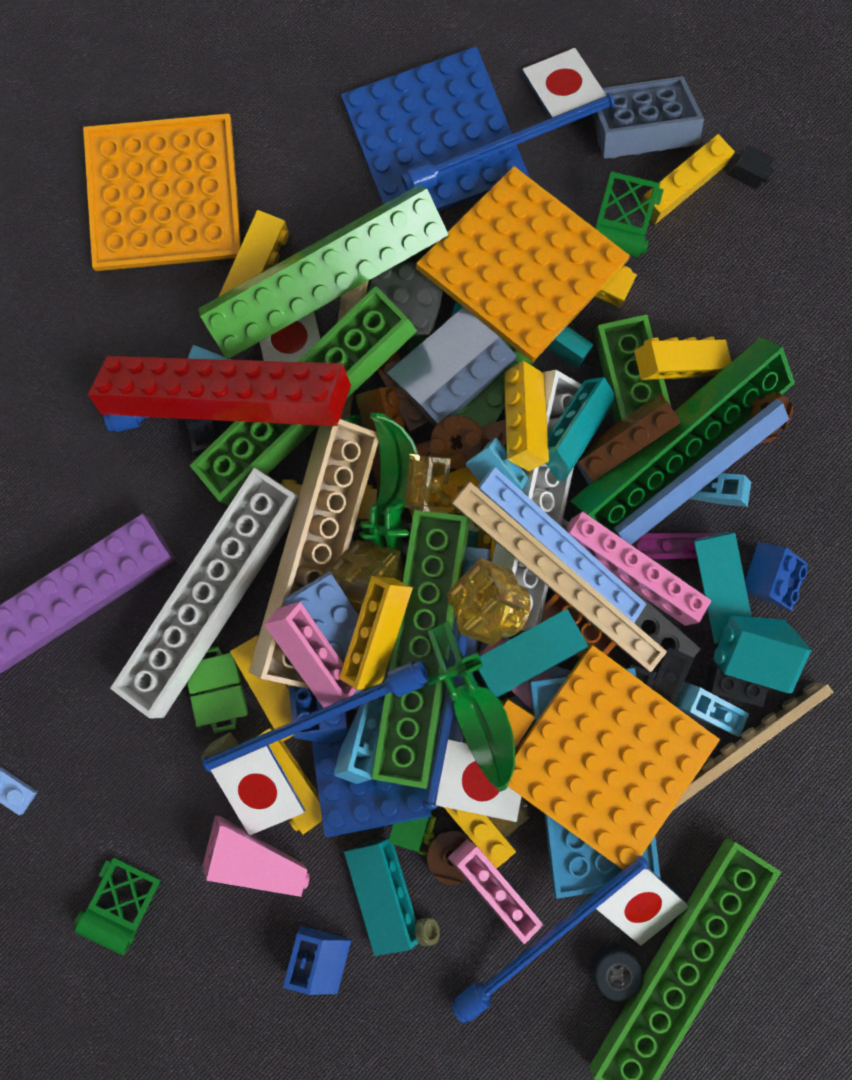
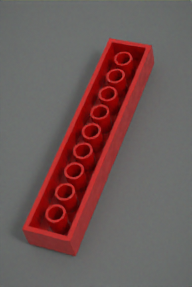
M107 356L88 396L101 415L337 426L351 384L343 363Z

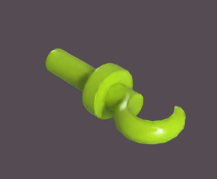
M431 815L423 835V843L427 845L430 839H433L435 836L432 831L437 817ZM419 848L418 853L421 855H426V851H422Z

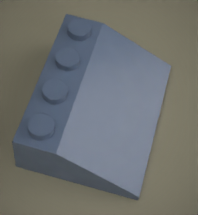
M684 76L602 88L605 94L610 93L614 98V106L612 108L607 107L592 114L598 145L604 159L632 154L638 155L652 151H664L679 147L685 148L700 144L704 117Z
M463 307L389 370L387 375L428 421L436 427L441 420L458 414L503 375L505 371L510 369L515 364L517 355L496 333Z

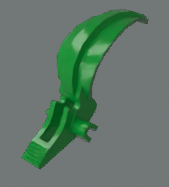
M371 413L370 418L375 423L379 440L381 483L377 502L371 505L369 510V522L359 521V525L364 528V531L359 532V536L363 539H372L381 572L400 575L402 574L401 537L409 535V531L403 529L404 521L400 517L404 512L405 505L412 501L420 488L422 477L420 456L413 440L403 427L385 414ZM392 553L393 557L384 565L383 561Z
M446 622L428 630L441 675L429 678L427 684L433 685L442 680L444 681L452 698L457 723L470 752L488 781L501 792L507 789L515 767V743L512 728L500 700L488 688L479 687L473 677L472 672L483 667L478 653L464 658L449 622ZM451 645L456 659V664L449 667L442 648ZM461 675L465 683L457 686L455 677Z

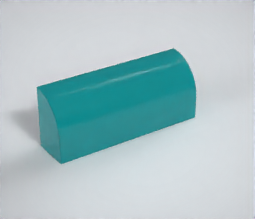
M566 326L547 349L578 369L592 350L594 344Z
M605 377L584 380L548 434L549 462L546 465L558 481H563L568 477L615 403V394Z
M732 532L713 534L694 540L704 596L711 600L707 612L714 643L720 642L723 630L727 626L730 616L752 617L736 534Z
M568 609L481 655L483 667L478 669L477 672L484 686L498 698L584 651L589 646Z
M389 837L370 841L345 851V857L374 956L411 950L418 944L415 937L417 921L394 844L389 843Z

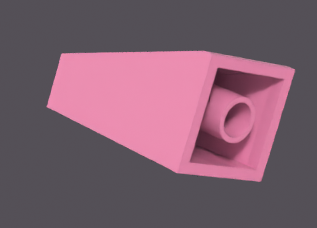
M215 815L202 865L207 881L301 897L303 889H306L310 877L303 863L258 837L248 835L247 831L225 818Z

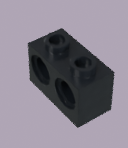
M709 668L704 690L718 697L763 707L767 687L725 675L719 668Z

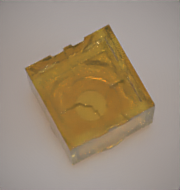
M356 540L326 570V573L331 571L358 614H360L371 576L395 578L403 582L404 567L400 550L389 547L381 549L380 545L377 544L374 547H370L369 542Z
M480 558L446 593L450 605L455 607L452 612L454 616L458 617L456 623L460 634L493 646L502 637H511L517 634L529 617L531 608L530 595L525 587L518 584L513 570Z

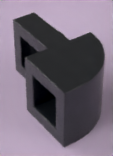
M185 419L186 426L189 429L192 452L195 456L201 455L218 438L216 421Z

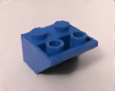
M758 542L745 579L747 593L754 598L792 611L794 604L799 599V589L802 580L806 578L808 563L787 547Z
M289 687L292 721L323 708L310 688ZM347 711L293 734V737L318 743L344 741L349 731Z
M300 926L283 988L307 995L338 994L352 939Z

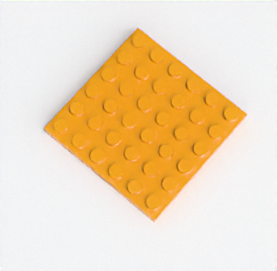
M230 114L83 127L92 268L95 271L236 258L241 247V234Z
M514 166L447 232V237L438 241L416 263V269L531 362H534L622 268L630 255Z
M589 645L515 751V767L508 787L624 870L637 859L636 856H642L720 739L595 646Z

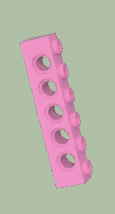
M584 512L571 518L565 531L626 586L685 626L701 621L711 602L710 599Z

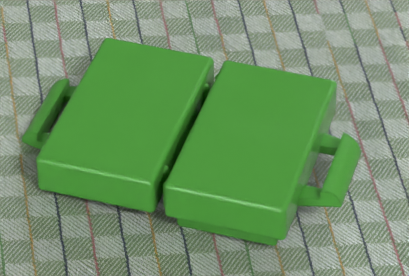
M219 646L210 647L206 654L216 651L217 656L206 659L202 658L187 684L190 694L204 691V694L199 693L190 697L196 727L211 724L214 733H220L236 729V718L247 716L248 709L243 686L233 685L229 688V685L242 682L236 661L231 653L222 654ZM231 719V725L217 728V722Z

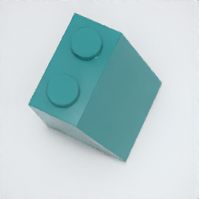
M730 616L727 626L723 630L718 648L714 652L713 660L725 675L782 692L792 693L812 649L785 619Z

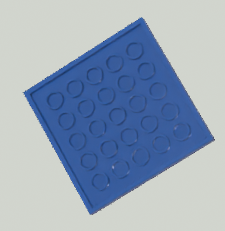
M477 46L341 94L343 104L382 205L406 192L401 179V174L405 173L406 169L425 161H429L431 165H438L512 134ZM514 145L441 175L439 179H436L437 185L428 188V191L437 211L440 212L484 196L514 166L529 177L517 145Z

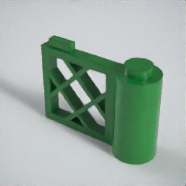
M611 171L595 229L630 256L639 258L640 253L645 254L649 239H645V234L654 204H660L664 189L659 188L661 183ZM614 178L625 180L629 187V190L616 197L612 190ZM630 182L637 183V185L632 187ZM643 185L653 187L651 197L641 203L635 190ZM632 192L638 205L625 213L618 200ZM611 193L614 199L608 202ZM616 202L622 215L614 220L604 218L606 208ZM648 204L647 211L645 212L643 206ZM639 208L645 216L642 227L632 225L627 217ZM625 218L627 223L620 222V220Z
M114 857L111 862L106 860L99 874L103 879L87 910L79 912L73 926L76 927V934L124 956L136 935V931L161 879ZM116 866H119L126 870L129 881L115 886L112 874ZM131 873H133V874H135V875H137V876H140V877H137V878H134V879H133ZM143 878L152 882L153 884L148 894L138 897L134 882ZM109 882L111 888L105 889ZM130 883L134 899L120 904L116 888ZM112 891L116 906L105 909L97 905L103 893ZM143 898H145V900H144V902H143V904H142V906H141L140 900L143 899ZM133 902L136 903L138 910L134 922L124 918L121 908ZM117 909L118 914H115L111 911Z

